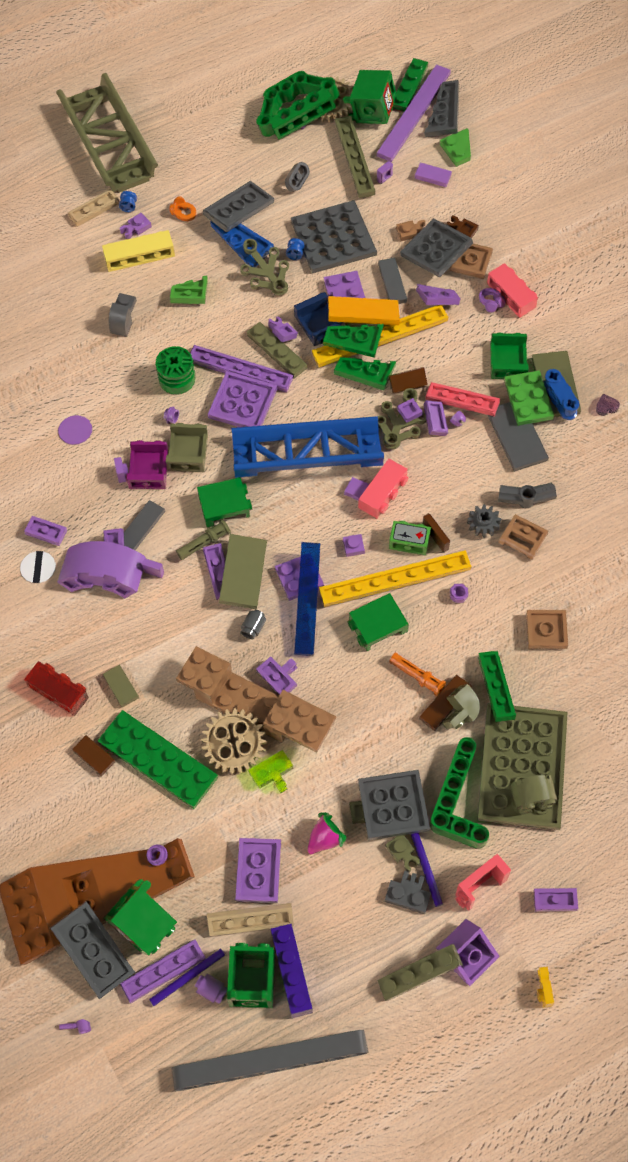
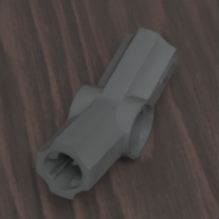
M552 482L534 487L531 485L523 487L500 485L498 502L519 504L525 509L531 508L536 503L556 499V488Z

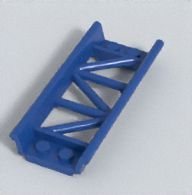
M378 416L231 428L235 478L258 476V472L360 464L361 467L384 466V452L381 451L378 431ZM356 434L358 447L341 436ZM311 438L293 459L291 440ZM328 438L355 454L330 456ZM321 439L323 456L305 458ZM284 440L286 459L283 460L257 442ZM256 451L271 461L257 462Z

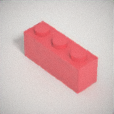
M504 263L488 273L487 284L499 291L501 296L505 297V303L519 318L536 308L537 294L529 289L524 280L520 279L512 268H509Z
M388 459L359 498L358 508L376 519L380 514H384L390 500H394L397 497L398 489L401 486L404 487L407 483L408 469Z

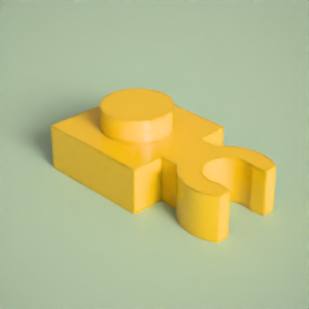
M548 966L539 967V970H537L540 981V989H537L538 1001L542 1002L543 1008L552 1007L554 1005L551 981L549 980Z

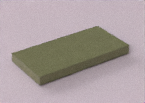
M568 351L532 354L534 371L540 370L543 383L546 372L550 369H556L561 373L579 401ZM548 395L554 417L561 416ZM580 404L577 410V414H581Z
M230 534L219 603L257 610L267 540Z

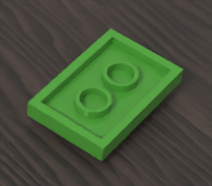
M540 370L504 377L505 386L518 426L553 420L554 414Z

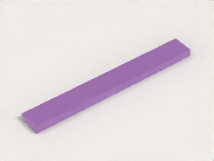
M436 64L378 150L377 157L390 162L393 161L439 92L442 82H445L449 77L450 69Z

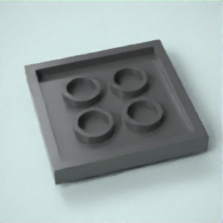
M433 218L400 251V254L403 258L440 278L473 244V240Z
M419 770L358 779L368 840L430 831Z

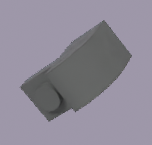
M119 293L116 302H112L108 321L110 333L128 336L133 323L131 313L137 301L135 296Z

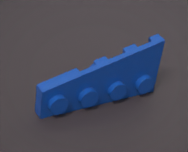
M210 222L211 227L251 267H257L258 264L251 254L244 252L243 244L245 240L254 239L257 242V251L263 259L269 254V249L274 247L273 243L242 224L225 232L215 223Z

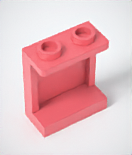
M498 854L458 884L455 899L463 909L466 908L470 911L473 908L475 898L471 893L492 876L500 885L507 881L511 869Z

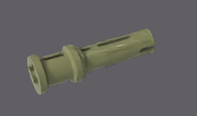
M221 519L219 524L212 528L208 527L205 530L206 533L177 549L176 553L183 561L209 543H216L219 538L226 534H231L227 523Z

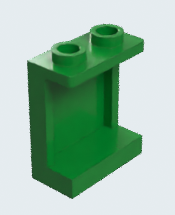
M492 333L490 341L491 379H504L505 376L528 372L527 334Z
M241 477L197 487L207 528L213 527V521L240 514H246V518L250 517V510H253L250 499H246L248 490L246 483L242 484Z
M390 593L349 612V620L347 621L351 631L355 630L358 635L356 638L361 647L364 646L366 651L371 650L373 644L398 632L401 635L407 633L409 623Z

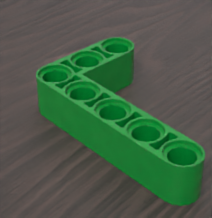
M464 737L459 741L431 817L430 828L438 835L480 849L485 847L488 842V829L483 825L453 815L476 751V742L470 737ZM468 746L471 748V751L465 752L462 750V747ZM462 764L465 769L458 770L455 765ZM455 782L459 787L453 789L448 784ZM447 800L451 802L452 806L444 807L441 802ZM436 819H442L445 822V825L438 826L435 824L434 821ZM461 826L465 832L457 833L454 828ZM474 834H482L484 840H476Z

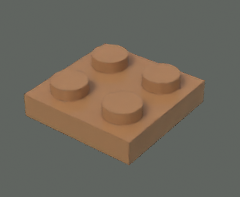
M472 244L451 266L450 271L484 279L493 248Z
M527 610L528 649L568 648L566 610Z

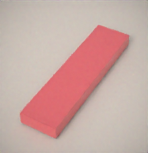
M431 382L425 399L428 401L442 402L445 405L494 417L500 404V398Z

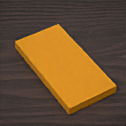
M329 296L328 318L329 322L399 325L398 300Z

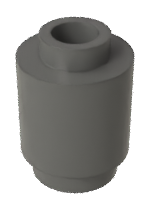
M259 610L249 611L241 626L242 630L240 633L244 637L254 640L266 622L264 613Z

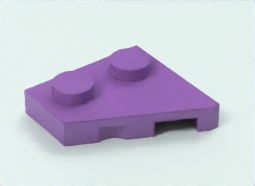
M417 284L416 291L426 305H459L460 297L452 289Z

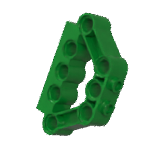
M298 71L267 88L263 93L264 101L260 115L256 119L261 134L265 137L275 134L278 140L335 109L334 100L339 96L335 79L332 77H318L307 74L305 71ZM299 94H308L305 99L293 102L289 108L280 109L283 103L295 100Z

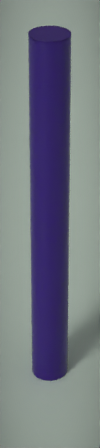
M419 833L411 834L435 907L442 906L443 901Z
M222 949L217 950L149 1000L152 1005H157L224 957L225 954Z

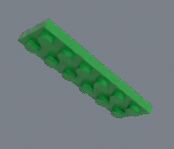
M123 710L98 739V743L193 809L197 807L218 779V774Z

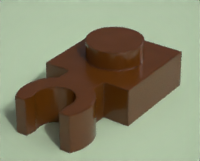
M454 215L451 216V222L454 223L447 222L449 227L470 238H473L479 228V225L465 218L459 221L458 217Z

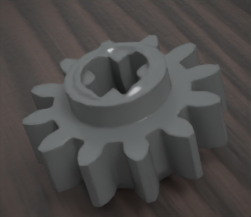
M483 504L482 509L475 506V512L470 511L467 524H470V531L476 530L475 536L482 533L483 538H485L487 533L493 536L494 530L499 531L501 518L498 517L499 511L492 512L493 506L486 509V505Z

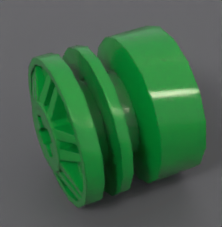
M171 346L159 352L155 365L160 387L167 393L177 395L189 391L195 384L196 379L191 353L180 346Z

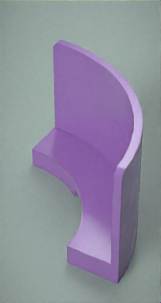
M104 541L79 543L69 547L57 582L70 592L92 588L93 585L103 586V590L113 592L125 599L137 592L143 573L142 563L146 557L129 547Z

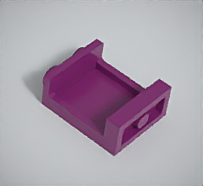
M160 440L154 442L131 441L129 473H127L129 489H166L167 442Z

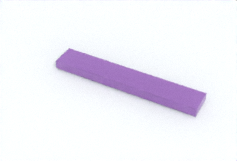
M194 345L190 352L193 364L221 373L229 371L277 385V390L286 393L293 380V375L197 345Z

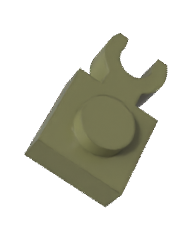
M404 835L395 837L385 845L397 863L401 860L404 861V868L409 873L411 872V867L408 865L409 862H414L417 866H420V860L416 856L411 855L415 849Z

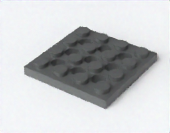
M355 200L291 217V224L297 238L304 242L303 253L312 274L377 256V250ZM343 217L348 218L347 221H342L340 219ZM325 222H331L332 224H331V225H326V224H324V223H325ZM314 226L316 229L310 230L308 227ZM347 230L354 231L352 234L346 233ZM330 235H337L338 237H337V238H331V237H329V236H330ZM315 239L322 240L319 243L314 242ZM358 243L359 246L354 247L351 244ZM338 247L343 248L342 251H337L335 249ZM326 252L327 255L321 256L319 253Z

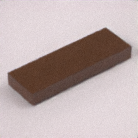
M456 674L421 714L419 720L435 731L454 710L446 697L460 685L468 684L471 688L472 686Z

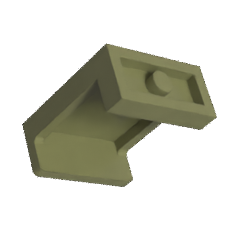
M199 423L170 424L169 454L166 456L167 470L204 472L208 440L207 425Z

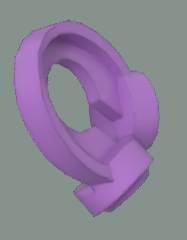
M485 288L480 291L479 300L485 305L487 312L492 313L497 308L505 306V297L501 296L500 292L496 289ZM487 295H493L494 300H488L484 297Z

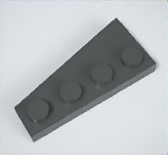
M459 80L442 82L437 96L436 105L434 104L433 114L429 118L428 128L424 132L425 137L458 133Z

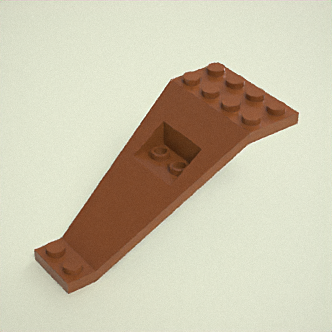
M177 838L164 845L167 850V859L159 866L149 863L147 859L148 849L30 867L1 883L0 896L20 965H26L62 946L50 927L85 901L88 904L89 902L91 903V909L103 925L107 923L103 919L104 916L137 880L142 879L151 882V887L146 893L154 899L194 878L195 876L182 839ZM160 852L156 854L157 859L160 856Z

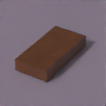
M424 367L389 375L393 394L405 391L408 388L414 389L428 385Z
M431 514L424 515L422 524L431 527L430 536L441 551L445 553L449 550L450 539Z
M87 735L72 749L75 754L101 777L115 763V760Z

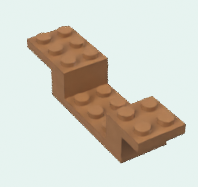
M197 646L176 677L177 682L194 690L197 700L224 714L226 709L232 714L234 708L237 709L238 714H240L242 709L245 710V716L252 713L251 720L258 718L259 721L256 725H263V729L260 732H265L266 735L281 743L287 737L316 753L336 720L335 715L285 690H282L278 696L233 673L231 663Z

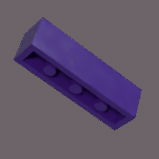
M292 923L271 928L291 1017L293 1019L312 1014L313 1008Z

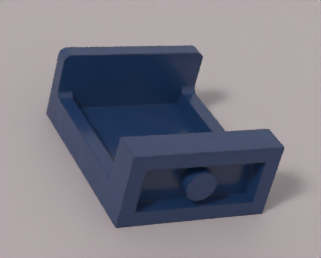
M325 292L294 305V316L314 346L323 344L328 326H345V322H329L328 296Z

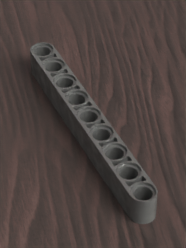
M355 1030L172 1067L174 1090L184 1091L369 1053L365 1031Z

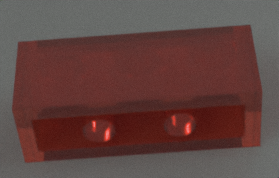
M38 661L24 679L29 688L73 716L78 713L89 698L86 692L87 689L82 684L71 682V679L66 674L55 672V668L48 663L43 664Z

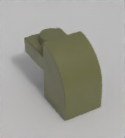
M468 684L460 685L446 697L456 710L442 722L446 729H458L464 723L473 722L477 718L480 710L479 699Z

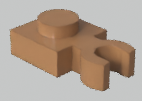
M413 220L396 224L400 240L413 239L423 229L422 227L425 226V220H420L417 224H414Z

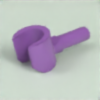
M84 1019L74 1023L59 1025L60 1030L78 1028L79 1034L91 1031L90 1022Z

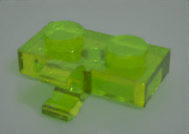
M281 750L249 769L248 772L259 789L274 781L279 792L283 793L288 788L281 776L294 769L285 752Z

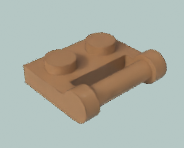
M515 514L502 534L499 544L503 546L506 544L533 560L549 531ZM510 534L533 545V547L530 549L510 539Z

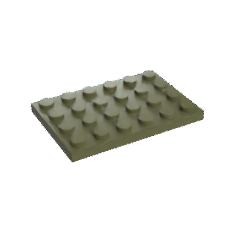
M487 703L477 821L560 830L568 712L514 706L516 712L515 720L495 722L491 704ZM545 775V778H547L548 775H551L557 797L556 804L547 810H540L538 807L533 808L530 813L520 814L519 810H516L510 784L516 781L517 785L522 783V779L527 777Z

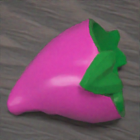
M320 812L318 814L320 819L311 832L308 844V853L310 855L337 846L342 847L347 839L346 835L330 820L332 815L327 812Z

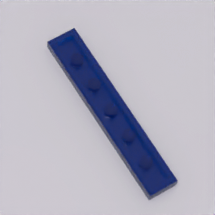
M301 542L294 655L314 656L321 543Z

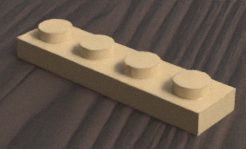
M291 903L207 913L209 936L271 929L291 923L294 926Z

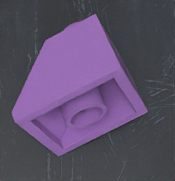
M465 919L436 947L437 950H440L451 944L455 945L463 965L454 969V971L469 986L500 957L482 929L468 919Z

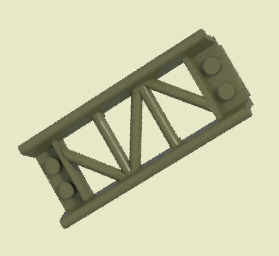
M107 73L101 75L100 86L67 98L61 89L56 91L106 186H110L113 192L118 190L120 193L149 182V178L154 177V171L158 167V163ZM110 101L116 113L88 123L101 103ZM88 109L81 121H79L76 113ZM114 120H120L126 131L97 129L95 127ZM87 134L119 137L120 139L94 148ZM128 143L113 167L106 171L98 155ZM135 146L141 158L123 164Z

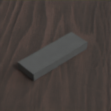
M396 259L379 260L378 266L388 300H398V304L406 303L407 296Z
M149 500L124 532V546L136 550L165 513V508Z

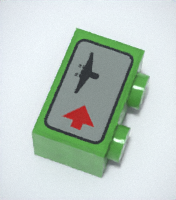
M393 521L389 549L426 556L431 527H427L424 524H410L406 521Z

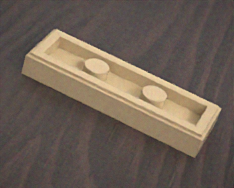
M109 189L69 211L68 215L78 227L118 205L120 199Z

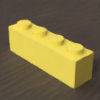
M169 230L102 245L108 272L175 257Z

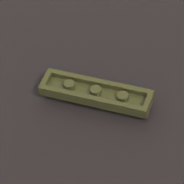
M261 322L247 331V336L285 371L293 375L294 379L307 369V364Z
M451 944L377 981L385 1001H389L463 964L455 945Z

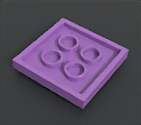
M226 371L208 412V418L237 427L261 426L276 394L277 385Z

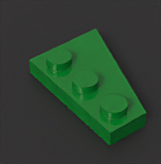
M377 324V326L361 325V327H350L349 325L328 326L323 345L375 358L384 324Z
M340 357L334 368V375L384 391L389 381V375H392L396 367V361H390V363H380V360L365 362L358 358Z

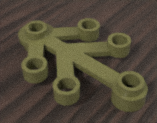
M254 239L245 240L243 244L244 252L251 254L260 268L243 264L240 269L243 276L253 274L268 277L271 281H262L254 277L250 281L251 288L271 289L278 296L286 294L288 284L285 281V275L289 269L288 261L282 260L279 262L280 272L278 278L274 274L276 258L279 257V249L277 247L269 249V262L267 265L257 251V242ZM285 264L287 267L282 268L281 265ZM247 268L249 271L244 272L243 269Z
M413 388L406 389L403 392V401L406 402L410 400L408 397H412L416 402L417 391ZM385 401L382 403V412L388 415L394 426L391 432L386 424V418L378 416V421H383V423H378V428H381L384 434L383 445L387 449H397L401 441L409 438L418 439L420 437L421 430L416 426L407 432L399 433L401 429L413 424H424L426 422L424 412L420 416L424 419L416 418L406 423L400 413L397 418L391 402Z

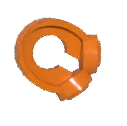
M176 197L174 203L170 204L171 215H175L182 221H192L195 219L196 208L192 204L185 202L183 197ZM178 208H188L191 210V213L184 215Z

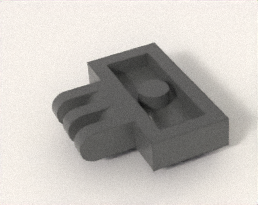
M405 870L401 883L390 881L385 902L425 914L431 892L421 890L425 876L421 875L419 883L415 882L417 874L412 873L411 880H407L409 871Z

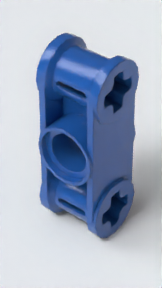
M556 369L548 370L545 374L544 386L552 403L565 420L575 419L580 404L561 373Z

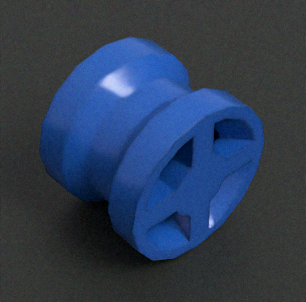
M123 191L120 195L119 208L124 212H133L136 207L137 195L131 191Z
M297 238L290 239L287 244L286 256L292 260H299L303 256L304 242Z

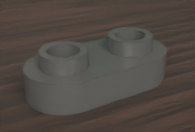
M305 162L296 163L287 175L285 185L289 191L295 192L300 190L308 178L310 170Z

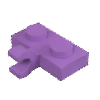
M269 657L256 668L257 672L278 695L281 694L282 690L290 693L297 687V683L288 675L298 668L296 666L297 663L292 658L281 667L272 657Z

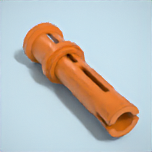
M396 652L389 660L390 664L416 679L421 687L428 688L434 692L435 696H438L446 685V681L437 679L432 675V672H425Z

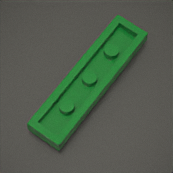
M413 58L396 92L397 97L393 109L405 112L428 68L427 61Z
M498 651L478 653V660L495 722L515 720L516 712Z

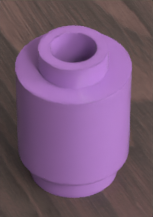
M208 973L205 977L201 975L195 984V987L198 988L196 993L213 1003L217 1002L220 1004L227 993L225 984Z

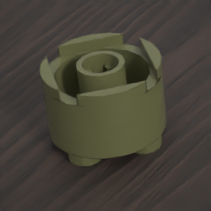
M545 775L527 777L522 779V783L517 785L516 781L510 784L516 810H519L520 814L530 813L533 808L538 807L540 810H547L556 804L557 797L551 775H548L547 778H545Z

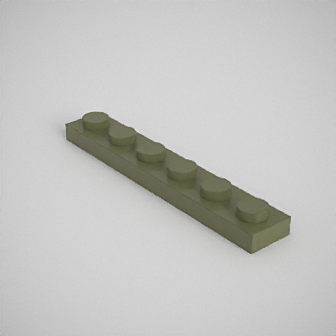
M351 116L336 118L335 125L358 197L374 196L375 188Z

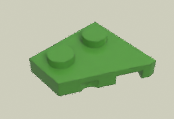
M468 128L440 139V146L456 167L470 161L471 152Z
M202 276L200 281L193 282V280H189L182 284L173 285L171 287L170 303L205 304L208 276Z

